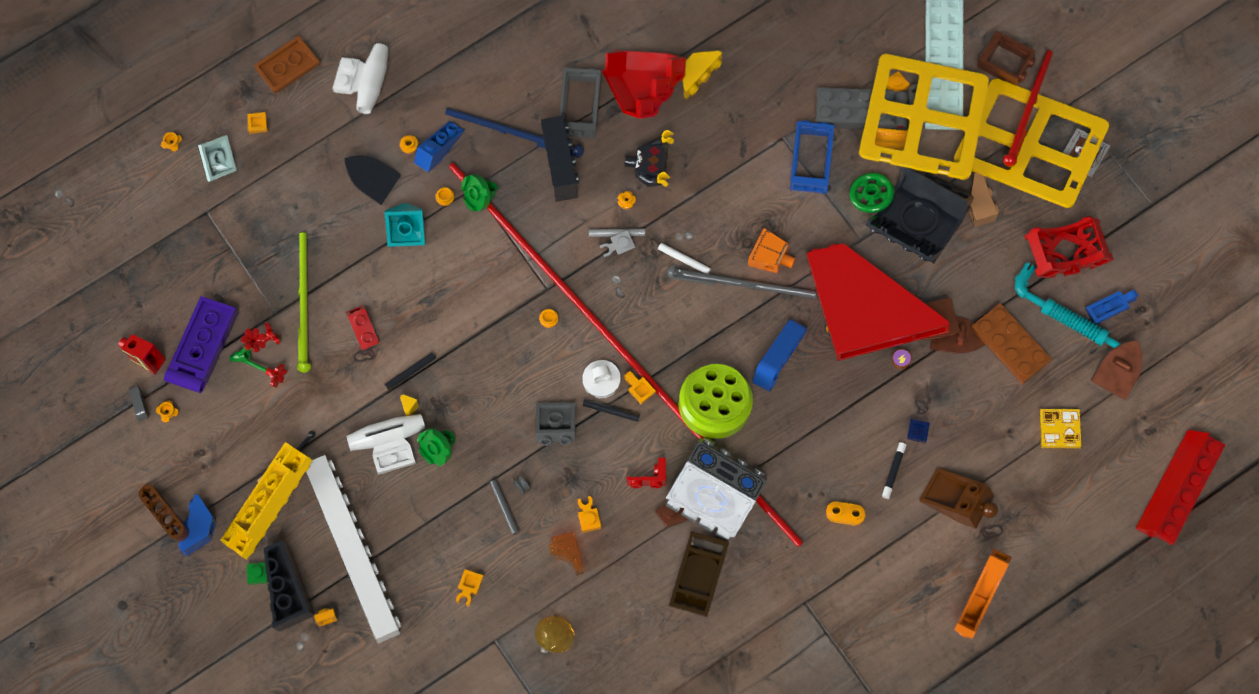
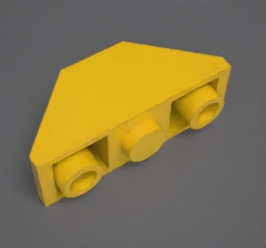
M722 52L693 53L686 60L685 77L682 80L685 99L690 95L693 96L698 91L699 85L702 82L705 83L710 78V73L721 66Z

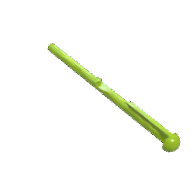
M302 232L299 234L300 327L298 328L297 369L301 373H307L312 365L308 363L307 233Z

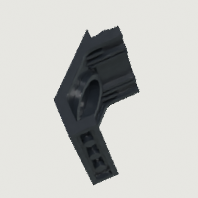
M902 167L900 171L902 175L894 188L892 202L887 208L869 218L866 226L872 232L887 237L888 241L903 246L904 250L919 255L920 259L934 264L963 222L974 197L929 172Z

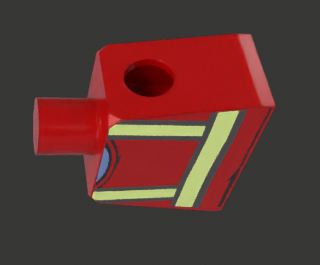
M134 334L130 335L129 338L123 337L119 341L118 346L122 348L121 350L132 362L156 375L166 361L154 344Z

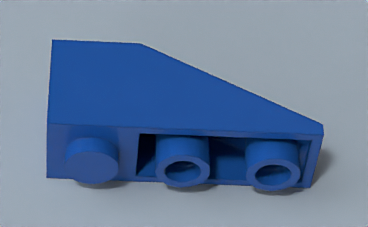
M451 121L447 122L418 146L414 163L425 171L430 172L446 156L464 133V129Z

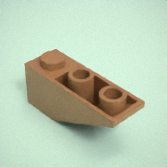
M976 172L973 175L970 193L974 199L968 210L974 227L995 222L999 214L998 206L996 203H993L991 198L993 197L992 190L986 185V176Z

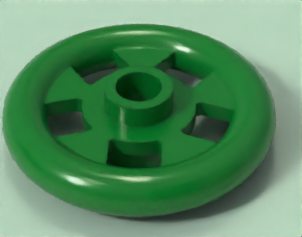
M866 173L852 183L849 192L850 200L858 210L866 213H876L890 205L894 197V186L889 178L880 173ZM876 180V184H868V181ZM859 186L864 187L862 194L857 192ZM885 186L887 192L881 193L880 187ZM864 198L866 201L869 202L867 203V205H865L860 201ZM881 198L883 201L876 205L874 201Z

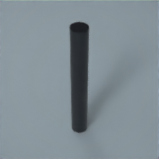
M431 352L385 383V387L389 391L435 360L436 357Z
M588 399L583 401L584 407L635 422H638L640 415Z

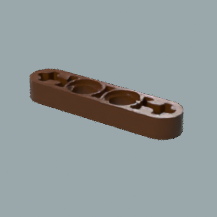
M147 484L141 487L139 498L166 533L178 542L184 541L188 537L189 529L162 494L152 485ZM148 492H149L150 495L153 497V499H150V498L148 497V494H147ZM159 502H162L161 509L159 511H155L156 505ZM172 515V520L166 524V517ZM175 526H176L177 528H179V532H180L179 535H178V532L176 531V529H174Z

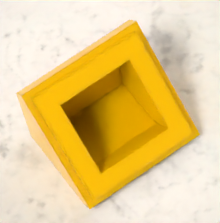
M401 395L400 399L406 416L413 415L419 407L417 399Z

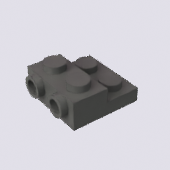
M575 402L536 403V443L548 446L551 443L557 442L561 445H569L571 442H575Z

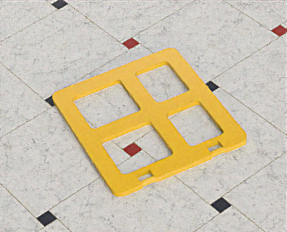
M881 55L859 155L868 160L887 162L896 166L948 175V177L962 180L968 179L971 175L989 83L988 77L980 73L895 55ZM891 69L919 75L913 105L892 102L884 98ZM933 78L968 84L974 87L969 116L963 117L927 108ZM881 114H889L910 120L904 150L899 151L875 145ZM923 123L960 129L965 132L961 157L958 163L927 157L917 153ZM881 153L890 154L892 158L881 157L880 155ZM942 165L950 168L949 171L938 169V166Z
M993 79L987 88L978 138L982 136L1011 147L1015 134L989 125L986 121L999 95H1005L1027 104L1031 91L1000 79ZM1038 94L1037 103L1034 104V107L1038 108V112L1023 141L1016 165L1011 167L1010 170H1006L974 157L972 171L1062 207L1070 208L1076 202L1108 131L1109 123L1105 119ZM1051 115H1057L1091 129L1079 157L1074 158L1039 144L1040 137ZM964 137L954 156V162L956 163L960 161ZM1092 137L1098 139L1096 145L1090 143ZM1031 157H1037L1070 170L1071 175L1064 190L1059 191L1024 177L1023 174ZM1072 181L1078 183L1076 189L1070 187Z

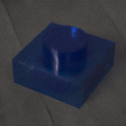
M911 419L907 440L926 443L930 423Z

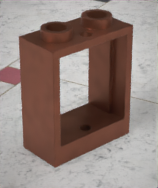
M996 30L980 56L977 68L1000 80L1017 86L1019 82L1023 83L1025 80L1027 68H1032L1036 61V58H1034L1035 50ZM998 46L1025 59L1017 75L989 62Z

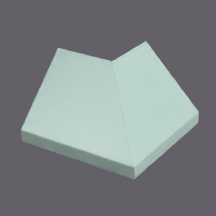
M227 135L198 145L208 181L237 171Z

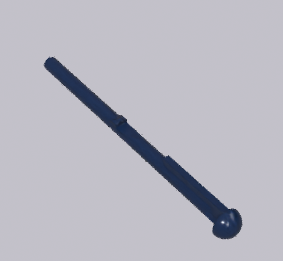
M447 108L445 111V115L491 128L503 134L507 132L514 136L537 142L536 146L545 148L542 136ZM580 144L577 147L572 146L573 149L570 150V155H574L575 158L581 157L584 153L583 147Z

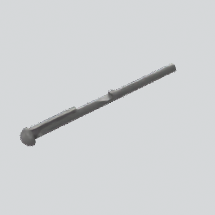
M676 265L670 266L667 270V275L670 279L708 285L720 283L748 287L750 290L758 289L814 299L816 297V291L680 270L675 269Z

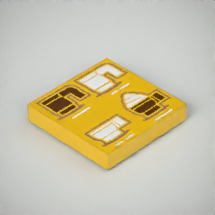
M1040 409L1041 448H1081L1080 409Z

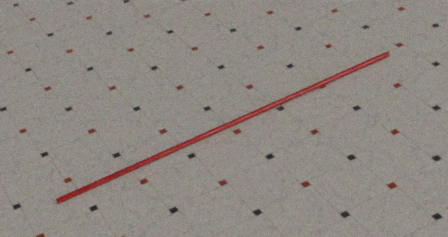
M454 162L449 165L448 168L462 182L466 175ZM490 202L487 210L630 366L641 377L646 379L656 390V394L685 424L680 415L679 406ZM687 426V428H688L698 439H699L700 437H701L702 439L707 438V437H704V436H701V435L695 433L694 431H692V430ZM759 494L756 503L797 547H800L804 542Z

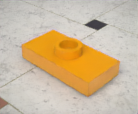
M878 128L875 145L904 150L908 131Z

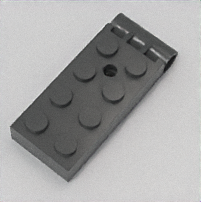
M817 88L816 123L826 122L839 129H864L872 90ZM886 90L884 97L886 100L908 105V94L906 92ZM881 114L878 128L907 130V118Z

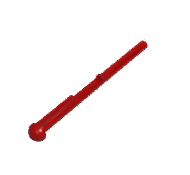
M1047 50L1009 154L1003 157V163L1008 167H1013L1017 163V158L1027 133L1025 129L1034 104L1037 103V96L1053 52Z

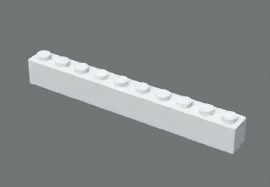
M324 455L311 462L307 475L375 639L379 644L399 635L398 628L401 627L398 617H393L391 610L394 608L390 598L385 599L383 593L386 592L383 581L378 582L376 575L379 572L375 563H370L369 557L372 555L368 546L364 547L361 540L365 538L361 529H356L354 525L357 519L354 512H349L347 505H350L346 494H341L340 488L343 486L339 477H334L333 471L336 470L332 460L328 461Z

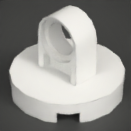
M597 360L590 363L584 370L583 386L588 393L596 398H607L614 395L621 384L620 372L612 362Z

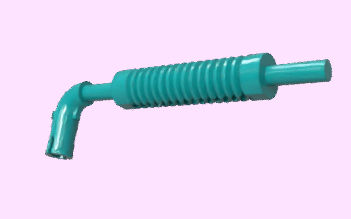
M1027 262L1024 264L1019 275L1015 277V291L1022 299L1026 298L1042 307L1041 313L1046 316L1049 315L1050 318L1053 317V320L1056 319L1062 325L1065 324L1066 327L1069 326V329L1072 328L1078 334L1082 333V336L1085 335V338L1088 337L1091 341L1095 340V343L1100 346L1103 343L1113 348L1122 345V343L1108 336L1110 331L1107 329H1101V326L1098 327V324L1095 325L1094 322L1091 323V320H1085V317L1082 318V315L1079 316L1078 313L1075 314L1069 308L1066 309V306L1062 307V304L1059 305V303H1056L1051 298L1045 301L1029 292L1027 288L1028 280L1036 268L1032 264L1029 269L1031 263Z

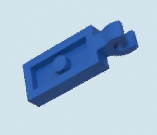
M1135 289L1125 295L1118 291L1087 306L1085 310L1096 325L1128 310L1130 307L1128 304L1136 301L1138 294Z

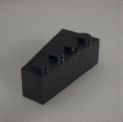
M563 115L540 119L552 185L554 187L555 201L578 198L576 184L580 182L578 172L574 173L573 170L576 162L574 155H570V150L573 147L571 138L567 139L566 133H569L568 122H564Z
M282 540L263 548L266 573L268 575L267 585L271 601L272 628L278 632L315 615L289 546Z

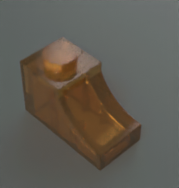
M574 532L551 537L552 543L548 544L551 556L555 555L556 561L562 560L567 562L575 571L576 576L584 574Z

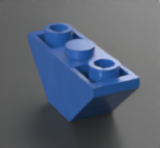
M197 494L194 495V499L189 503V518H186L184 522L189 529L188 537L184 541L179 542V549L185 556L192 554L212 541L216 525L215 519Z

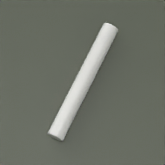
M663 243L658 247V250L705 274H709L711 271L710 267Z

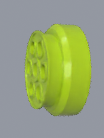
M723 364L706 365L693 371L683 382L678 401L679 412L685 424L695 433L715 439L729 437L740 431L750 417L753 406L752 390L747 380L734 368ZM712 376L715 380L710 381L706 377ZM731 380L734 384L729 385L725 381ZM699 389L703 393L697 394L693 390ZM718 393L722 397L716 398L713 396V394ZM733 397H737V398H739L741 401H740V402H735V401L732 400V398H733ZM705 406L709 410L703 411L700 409V407ZM724 410L728 414L722 415L719 413V411Z

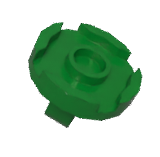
M478 174L466 176L461 184V191H464L465 195L463 201L467 208L473 212L487 209L490 199L495 197L498 186L494 182L485 181Z
M428 428L420 433L417 438V442L420 441L421 446L418 450L425 461L431 465L435 463L440 467L450 460L451 446L455 443L456 439L454 434L448 430L440 432L436 429Z

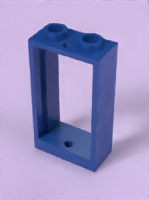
M807 120L797 121L790 190L827 194L834 125L826 122L819 124ZM800 134L828 137L824 179L796 176Z

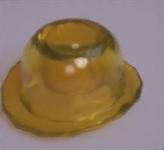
M549 616L537 624L535 638L543 649L552 653H561L572 645L574 632L571 625L565 619Z

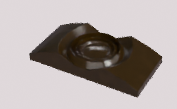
M691 531L669 607L704 617L708 616L729 546L728 541Z

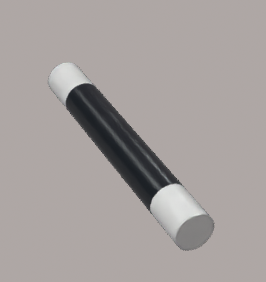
M899 442L882 494L883 498H890L906 448L905 443Z

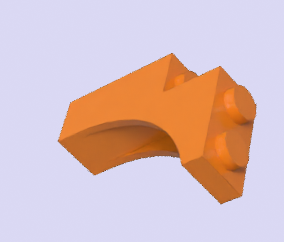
M995 548L993 549L954 629L961 636L973 639L1012 559L1011 556Z

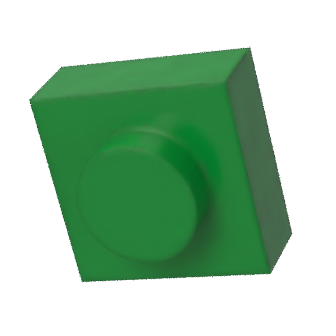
M265 562L247 564L248 585L268 583Z

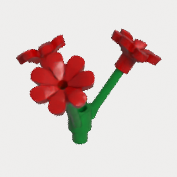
M267 322L265 324L266 334L262 333L259 335V329L254 328L253 331L249 328L246 329L245 336L241 337V342L246 343L245 347L230 355L229 359L231 362H243L264 371L271 378L270 385L277 388L279 382L283 383L284 381L283 375L287 374V369H284L285 364H279L274 370L250 361V351L259 352L260 349L265 348V343L269 340L274 341L277 345L281 344L279 335L276 332L273 333L271 324Z

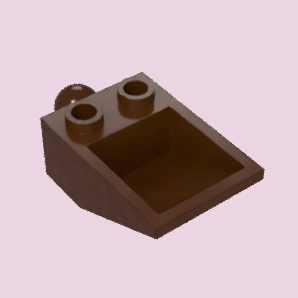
M940 468L936 469L919 500L921 503L958 523L974 529L978 527L983 516L993 518L998 513L997 505L991 502L994 495L988 485Z

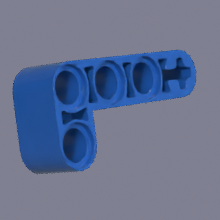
M790 319L760 361L752 383L770 392L777 381L780 371L804 338L808 327Z

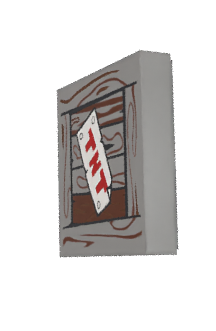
M1077 128L1063 153L1074 158L1079 157L1089 134ZM1092 137L1090 143L1096 145L1098 139ZM1102 142L1088 176L1093 177L1108 152L1110 145Z

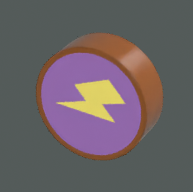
M905 349L896 350L892 356L893 365L898 369L907 368L912 359L910 352Z

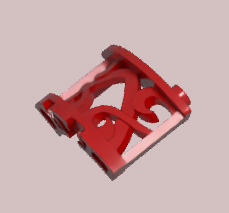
M1091 216L1084 217L1079 222L1058 228L1035 227L1030 230V233L1024 235L1025 239L1029 240L1038 267L1035 269L1037 277L1055 278L1056 274L1064 273V276L1080 273L1079 269H1085L1089 266L1091 269H1094L1114 260L1106 244L1099 219ZM1093 227L1096 237L1091 241H1087L1091 232L1084 234L1083 231ZM1062 240L1080 246L1073 256V261H1069L1061 253L1054 252L1056 246ZM1097 241H1098V243H1099V246H1100L1101 251H1099V250L1093 245V244L1096 243ZM1082 251H1084L1082 255L1086 256L1084 258L1079 257V254Z

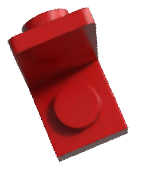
M363 305L345 312L362 350L379 343Z
M658 458V464H654V476L658 477H627V486H631L634 489L642 488V486H650L654 489L666 486V458Z

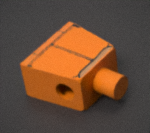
M763 228L748 258V266L778 273L781 265L792 269L796 258L787 255L789 251L788 243Z

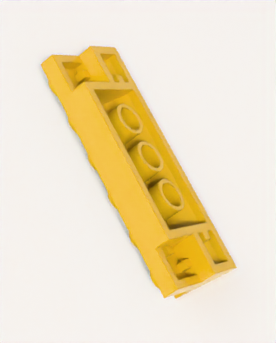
M285 442L220 541L247 560L254 553L259 541L265 536L270 524L277 518L282 506L287 503L292 491L299 485V481L304 473L309 470L313 460Z

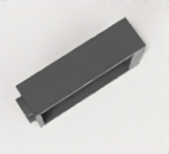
M577 67L564 68L559 115H563L564 122L566 118L569 81L596 82L592 123L568 122L569 133H566L567 137L596 138L601 70L595 68L579 69Z

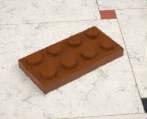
M1000 303L971 326V330L1022 385L1052 360Z

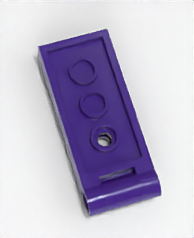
M202 296L200 297L172 361L165 372L164 381L197 393L203 392L238 315L235 307Z

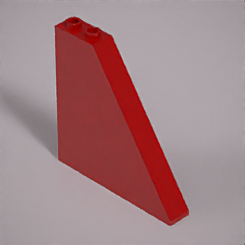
M844 243L832 244L823 249L816 248L807 253V261L837 361L949 332L948 320Z

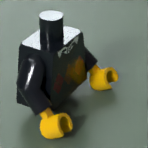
M665 130L662 136L637 147L636 157L625 156V167L635 168V177L647 187L659 186L661 184L664 187L668 186V182L665 181L670 179V176L666 174L668 145L665 144L666 142L669 144L674 143V139L670 137L674 133L669 130Z

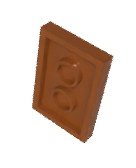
M298 35L253 66L276 95L320 65V62Z

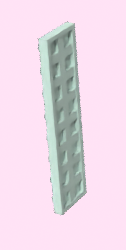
M926 0L925 62L963 70V0ZM933 78L927 108L963 116V83ZM925 123V129L960 130Z

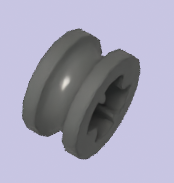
M519 476L517 481L514 480L512 482L517 490L524 495L525 491H529L531 488L525 479Z

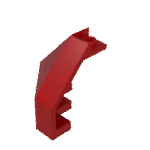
M616 50V52L606 53L605 69L601 71L622 112L643 119L655 117L659 112L658 108L660 105L666 102L674 92L673 88L678 81L681 82L685 77L686 58L670 53Z

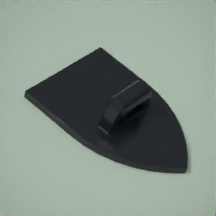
M356 155L344 158L346 171L352 183L362 193L382 205L401 175L373 157Z

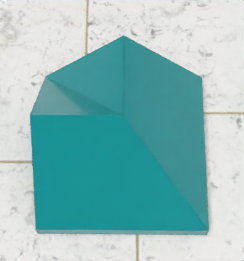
M403 203L385 210L388 247L425 245L423 210L421 208Z

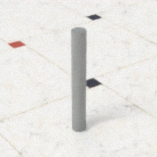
M589 229V237H613L627 230L630 236H645V229Z

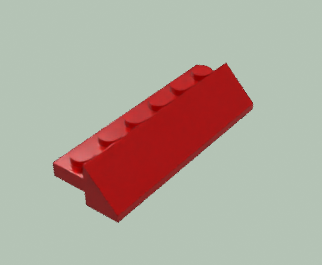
M1187 430L1135 529L1152 538L1155 536L1173 546L1226 445L1208 436L1209 433Z

